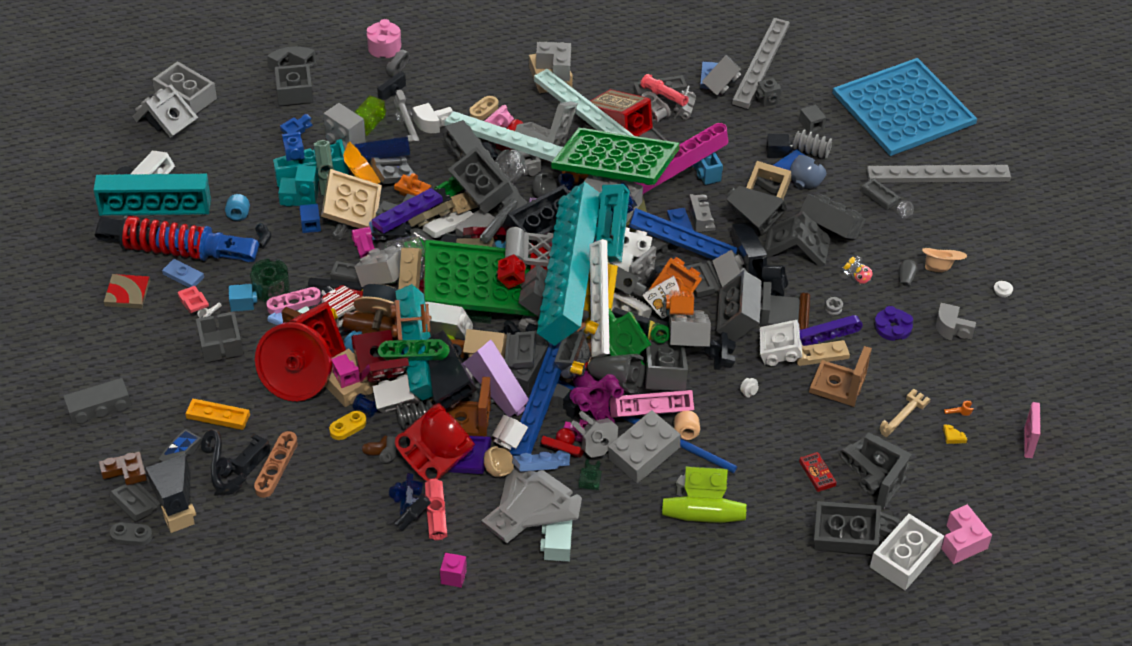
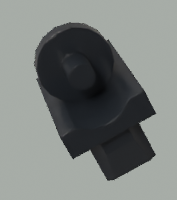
M722 331L719 340H710V346H704L705 353L714 358V370H720L722 366L732 368L735 363V356L730 354L734 352L736 342L728 339V333Z

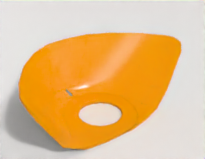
M349 141L343 154L344 162L357 178L376 184L380 183L381 181L365 157Z

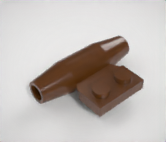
M345 312L342 327L351 331H362L361 334L391 330L392 333L395 319L382 316L380 329L376 331L372 329L375 314Z

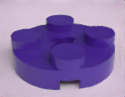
M887 306L885 310L880 311L876 315L874 326L877 329L876 332L884 339L891 341L896 339L903 340L909 337L912 332L913 317L893 306ZM891 322H894L897 325L891 326L890 324Z

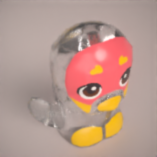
M852 256L842 268L843 278L847 279L851 275L860 285L869 283L873 277V272L868 266L860 263L863 260L860 256Z

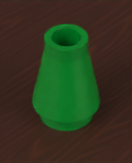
M660 323L653 324L651 331L652 340L659 344L665 343L670 337L669 328Z

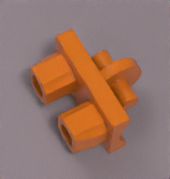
M414 173L410 176L403 174L399 182L394 185V189L400 191V195L403 196L407 194L416 196L431 188L430 184L418 180V175Z

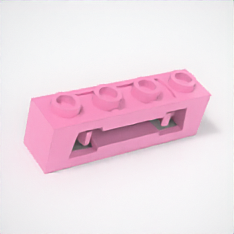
M692 390L625 395L620 398L611 397L609 399L612 418L646 415L651 410L656 414L694 410Z

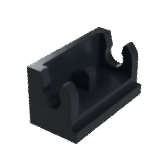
M253 434L251 436L253 440L236 459L230 458L232 462L231 471L237 475L244 473L248 476L270 453L269 440Z

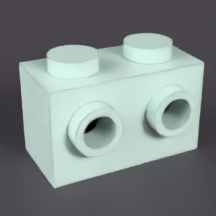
M572 520L542 525V534H546L545 539H541L540 551H544V560L570 562Z

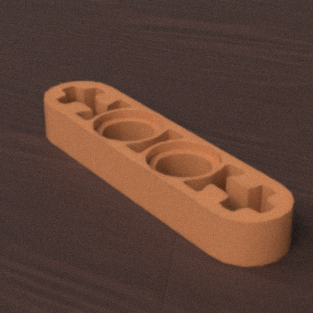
M287 431L279 436L255 481L254 488L257 496L265 498L274 492L297 447L298 442L295 433ZM291 439L292 441H289L286 445L287 448H285V441ZM278 454H284L286 456L284 459L281 460L275 459V456ZM271 469L278 471L275 475L267 474ZM266 480H267V487H265L263 490H261L260 487L263 488V487L265 486Z

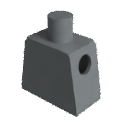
M618 267L616 288L629 295L634 292L639 296H642L646 290V286L638 282V277ZM626 278L630 280L627 286L623 284Z

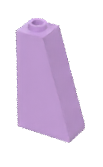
M492 340L488 341L463 362L480 384L482 383V377L491 378V397L508 417H511L513 414L518 416L525 410L524 405L528 402V397Z

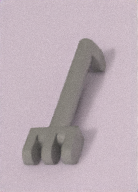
M397 90L394 105L396 110H400L409 135L406 136L405 146L417 145L420 141L405 106V95L402 90Z

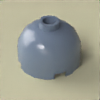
M798 155L794 159L790 167L791 179L799 189H813L821 184L827 173L821 164L817 166L814 164L815 160L804 155Z

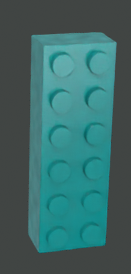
M207 174L96 175L94 195L99 216L210 213L211 195Z

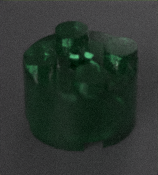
M262 259L252 266L250 280L253 291L257 292L258 299L267 303L268 299L290 292L288 268L284 262L277 259L276 261Z

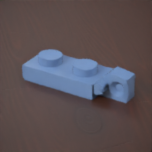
M560 450L556 453L540 452L535 455L522 453L520 456H513L512 463L520 472L558 469V466L570 465V453Z

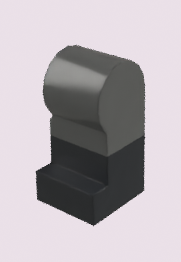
M557 384L549 405L558 406L566 410V416L574 419L581 409L570 399L572 390Z

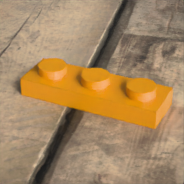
M192 399L185 413L186 419L244 430L250 417L248 409Z

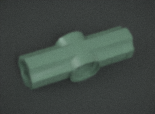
M319 140L314 143L320 193L325 195L328 172L330 169L334 170L330 142ZM329 166L327 170H321L322 167Z

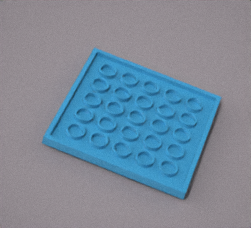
M918 58L833 88L832 92L890 156L969 127L977 122V118Z

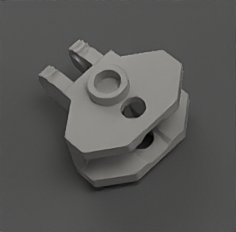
M581 411L579 413L580 417L587 421L588 424L583 429L577 421L573 420L571 425L582 435L583 451L591 458L605 455L608 451V446L618 438V426L608 418L594 420Z

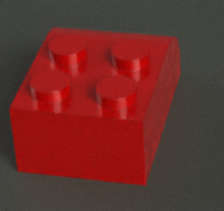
M323 302L290 320V322L305 324L317 331L327 343L332 358L346 350L329 303Z

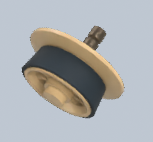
M368 284L363 287V296L354 300L353 305L358 311L375 314L372 329L379 331L382 316L391 317L390 306L397 300L395 292L397 289L382 284Z

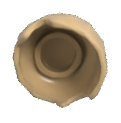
M494 446L486 450L483 464L489 474L494 477H502L514 470L513 457L507 448Z

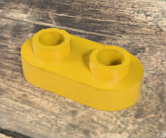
M353 411L334 421L329 427L330 436L335 440H343L360 431L367 423L365 414L361 411Z

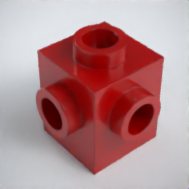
M513 254L498 261V279L508 289L525 282L526 266L516 255Z

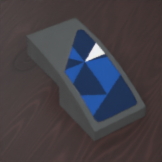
M185 429L169 444L159 457V460L163 462L183 454L191 456L203 439Z

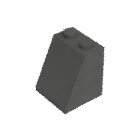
M738 186L736 189L733 188L727 195L730 208L747 223L750 222L751 226L761 235H764L787 210L782 198L746 187Z

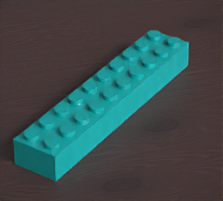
M585 181L579 186H575L566 196H562L558 202L559 207L556 214L557 219L554 226L555 231L549 254L550 260L547 266L548 271L545 279V289L542 294L543 300L540 307L541 312L537 330L538 335L554 346L581 328L590 270V244L594 243L600 204L599 192Z

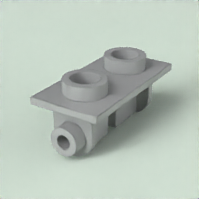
M689 85L684 91H680L681 94L689 97L688 103L684 107L676 103L674 118L678 115L685 120L691 117L696 95L688 91Z

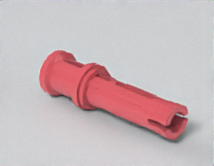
M646 74L641 80V87L651 90L656 95H663L683 107L688 103V96L664 85L663 81L654 79L650 74Z

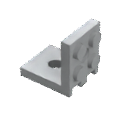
M172 84L165 90L159 89L153 94L154 96L142 101L141 105L135 109L136 113L132 116L138 122L149 111L170 138L198 118ZM170 110H173L177 113L176 118L170 115Z
M570 101L558 104L551 129L528 122L518 124L515 132L556 145H560L561 142L566 143L578 103Z

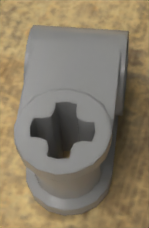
M644 92L642 94V97L651 99L652 122L654 124L664 117L668 118L671 116L669 106L657 97L655 93Z

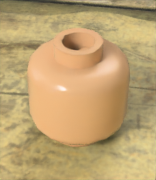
M687 410L675 416L673 421L674 429L680 433L681 439L692 440L699 435L700 423L696 413Z

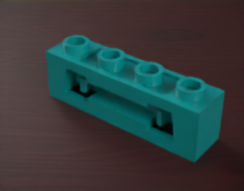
M624 184L602 185V191L599 193L600 209L598 210V227H596L595 236L596 241L601 239L607 240L608 262H622L630 194L629 189Z

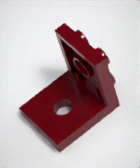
M391 330L358 334L351 337L357 367L359 368L360 383L365 381L373 383L384 378H388V380L397 379L409 366L408 358L386 361L381 356L373 357L370 354L371 348L378 349L384 341H393Z

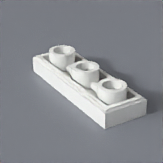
M457 211L423 225V231L433 238H439L445 233L455 231L459 224L474 213L466 211L457 214Z

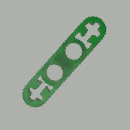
M440 339L394 340L381 343L378 348V354L386 361L408 358V361L442 360L447 357L450 348ZM408 346V352L402 355V349ZM422 346H426L425 351L422 354H418L419 349Z

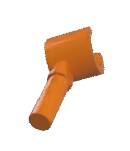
M964 401L961 407L944 409V413H961L964 416H968L974 408H970L971 401Z

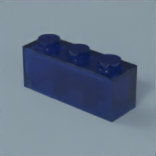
M408 137L353 144L366 160H371V158L375 157L381 159L410 154Z

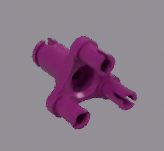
M585 371L584 376L573 378V384L576 386L570 393V399L573 403L577 404L582 411L590 410L595 420L608 418L615 423L614 419L610 416L609 399L611 395L614 398H620L624 394V389L619 385L618 379L614 375L608 374L600 381H596L587 371Z

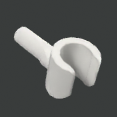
M217 303L210 309H200L197 314L199 318L211 316L222 305Z

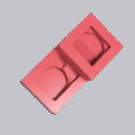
M196 286L177 292L182 304L190 313L209 306L204 295L198 291Z

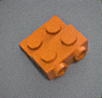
M670 257L650 289L675 276L681 292L683 290L685 292L687 290L694 292L702 280L699 277L701 273L692 267L690 270L684 267L685 262L678 257L674 259Z

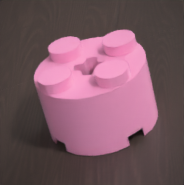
M383 19L368 27L367 43L369 53L378 58L380 56L386 58L395 56L401 48V32L399 27L390 23L387 19Z

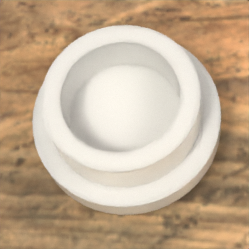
M998 281L994 285V291L999 297H1008L1012 294L1013 287L1006 281Z
M746 378L742 382L740 390L744 396L750 397L757 393L758 382L756 379Z

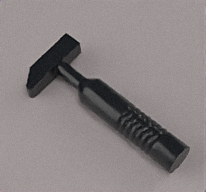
M656 266L646 279V283L643 284L646 286V289L654 283L655 279L662 272L660 266Z

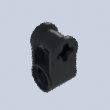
M765 265L762 269V279L764 282H771V295L784 296V289L788 286L785 267L783 265Z

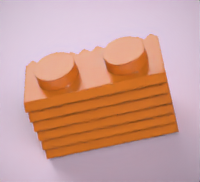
M671 290L670 295L666 294V309L670 310V314L693 315V292L688 290L686 292L684 290L682 292L680 290L678 292Z

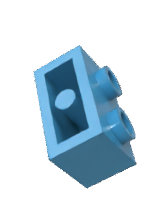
M715 152L692 165L697 170L698 178L702 179L704 185L721 181L723 165Z

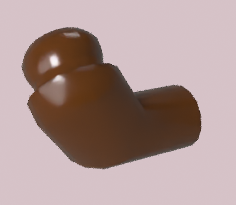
M383 436L379 442L364 444L362 446L363 453L379 456L386 447L387 436Z

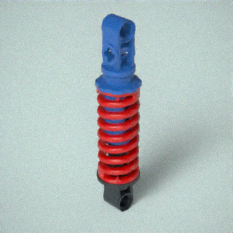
M126 215L123 220L100 217L94 234L97 239L102 241L120 242V247L123 250L135 249L140 251L143 249L145 252H162L165 255L171 253L173 256L181 255L186 258L191 256L193 259L207 261L209 256H213L217 259L224 257L254 262L259 247V242L253 238L228 236L220 232L213 233L212 228L209 226L197 227L192 225L189 230L187 224H182L179 229V225L176 222H173L169 227L168 221H163L160 226L158 220H153L150 224L148 218H144L140 222L139 217Z

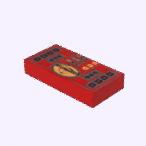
M818 452L800 458L799 462L817 492L836 486V480Z

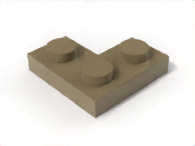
M453 201L444 202L431 210L411 218L408 222L411 227L415 225L421 227L435 220L434 217L439 214L441 217L450 213L449 209L455 207Z

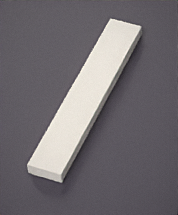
M603 239L590 244L591 321L599 324L595 334H591L592 357H602L609 354L607 240Z

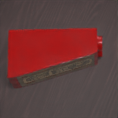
M610 89L590 100L591 103L634 136H640L653 128L651 99Z

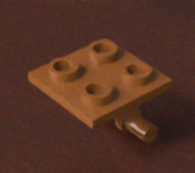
M395 300L393 305L390 306L391 318L395 319V325L392 326V338L396 337V340H402L401 322L420 320L422 321V332H426V325L427 332H431L430 320L432 318L429 316V304H425V310L424 304H420V317L401 318L399 300Z

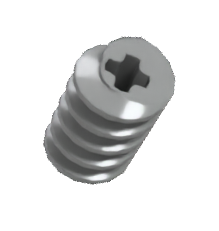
M804 129L801 133L799 131L796 133L793 149L799 147L801 152L805 150L806 154L812 152L813 156L818 154L819 158L825 156L826 159L832 147V138L825 142L826 136L819 140V134H816L813 138L812 131L806 135V129Z

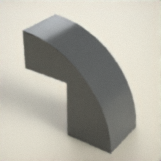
M299 46L278 49L267 55L268 68L275 71V67L288 66L289 64H309L310 68L316 63L315 50Z

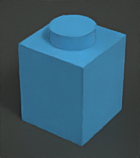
M252 284L229 286L231 312L254 310V303H257V291H253Z

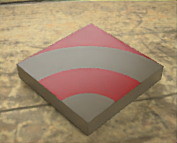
M112 274L104 299V306L142 309L150 284V276Z

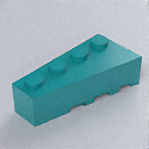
M338 139L335 144L330 145L333 168L335 171L349 175L348 166L344 162L343 154L345 149L342 139ZM311 148L305 149V159L287 161L286 156L273 159L277 186L280 187L281 178H296L298 165L316 166L315 151ZM324 166L321 170H327L329 166Z

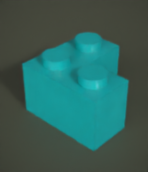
M298 165L296 178H281L278 192L280 205L300 206L317 204L319 189L316 166Z

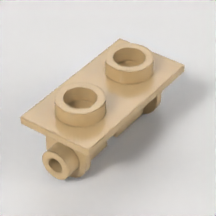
M464 192L451 197L455 207L449 210L451 213L457 211V214H460L478 206Z

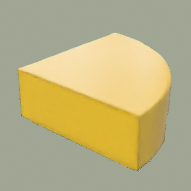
M943 425L946 444L967 442V437L963 432L954 429L952 425Z

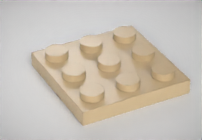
M330 169L327 176L321 217L357 228L370 227L369 222L376 217V212L379 208L382 185Z

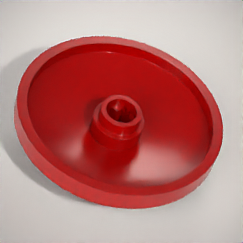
M287 322L271 328L262 336L255 352V366L261 382L271 393L284 400L303 401L319 393L328 383L332 371V357L327 343L317 331L302 323Z

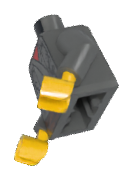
M589 320L586 327H583L579 332L575 331L561 341L554 362L560 368L562 377L572 379L576 376H584L591 356L586 338L590 333L595 334L599 326L598 323Z

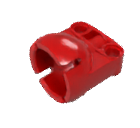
M440 403L433 405L395 439V446L401 455L427 482L430 480L427 476L429 468L434 467L437 470V476L434 479L440 480L444 474L472 451L475 446L474 441L469 438L467 432L450 413L446 412V409ZM405 436L410 439V445L407 448H403L400 445V440Z

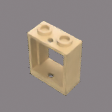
M757 161L746 188L753 190L757 177L781 183L776 197L784 199L791 181V171Z

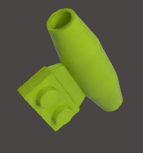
M686 466L685 490L688 496L664 498L662 515L695 522L725 523L745 521L746 504L722 498L727 489L728 469Z

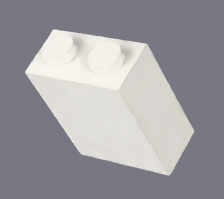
M425 302V304H429V316L432 318L430 320V334H436L444 330L446 334L454 338L465 339L466 330L473 329V323L462 307Z

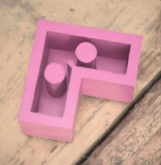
M968 504L951 511L947 522V527L951 533L945 535L941 549L950 561L955 564L988 549L992 534Z

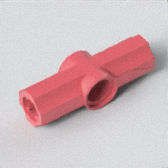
M430 479L428 482H425V495L431 501V504L426 508L429 538L443 540L447 537L443 482L438 479Z

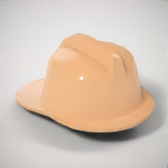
M922 249L926 254L925 269L929 271L945 272L951 268L955 260L967 258V255L960 251Z

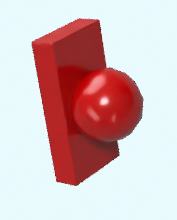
M569 428L560 429L556 434V439L543 436L541 444L544 447L556 451H565L578 458L582 457L584 452L581 447L573 445L575 433Z

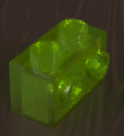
M371 95L354 112L364 118L365 136H368L386 116L385 101Z

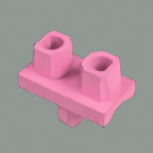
M502 105L485 122L505 128L510 125L514 118L509 114L507 106Z

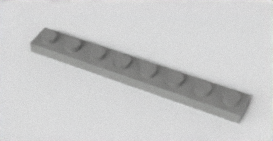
M773 19L733 98L732 105L749 109L756 95L755 91L758 82L763 81L789 28V21Z
M1008 165L867 166L868 180L870 181L874 178L880 183L1001 182L1011 180Z

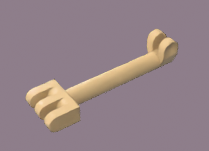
M913 389L906 397L909 403L889 424L885 420L881 423V434L888 437L916 407L923 409L931 399L926 397L921 401L924 395L919 393L915 397L917 390Z

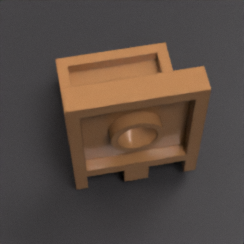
M864 346L855 370L821 360L809 393L855 407L856 399L866 379L872 348ZM830 380H836L839 383L833 384L830 382Z

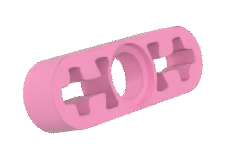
M310 287L268 299L266 303L267 311L270 314L281 313L285 307L298 310L305 306H313L321 301V293L318 288ZM293 299L299 300L296 304L289 303Z

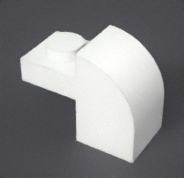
M427 103L413 107V120L420 130L427 133H439L440 127L445 126L444 120L453 110L451 107L433 111L430 104Z

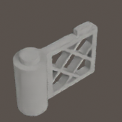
M519 227L509 228L506 232L505 258L514 254L527 265L547 267L549 264L547 257L552 248L547 243L552 242L554 233H547V235L525 233ZM529 240H536L539 244L533 246ZM544 247L548 252L542 254L538 249ZM534 252L538 258H528V255Z

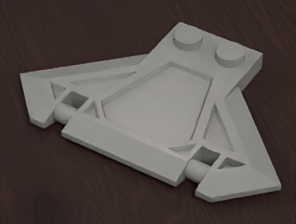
M514 467V470L506 475L500 506L481 521L487 529L508 543L526 527L577 520L582 498L578 494L570 497L573 491L544 470L520 472L517 467Z

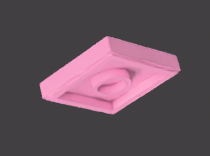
M1036 402L1031 404L1024 426L1025 458H1033L1040 437V403Z

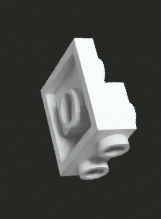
M798 320L760 327V355L764 365L775 366L778 362L786 360L794 362L797 358L802 357V343Z

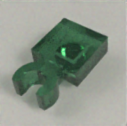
M586 459L585 467L581 468L579 487L599 490L602 473L600 471V461H597L596 465H590L589 459Z

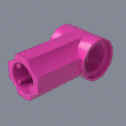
M370 227L351 230L352 240L355 242L354 246H357L360 259L367 256L370 250L375 249Z

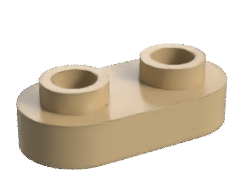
M494 96L482 98L470 108V117L483 121L498 109V99Z

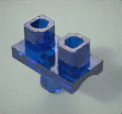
M407 473L405 482H402V484L397 482L395 486L389 488V496L395 502H400V515L406 511L407 506H411L418 499L417 497H412V495L420 496L423 489V482L413 480V474Z

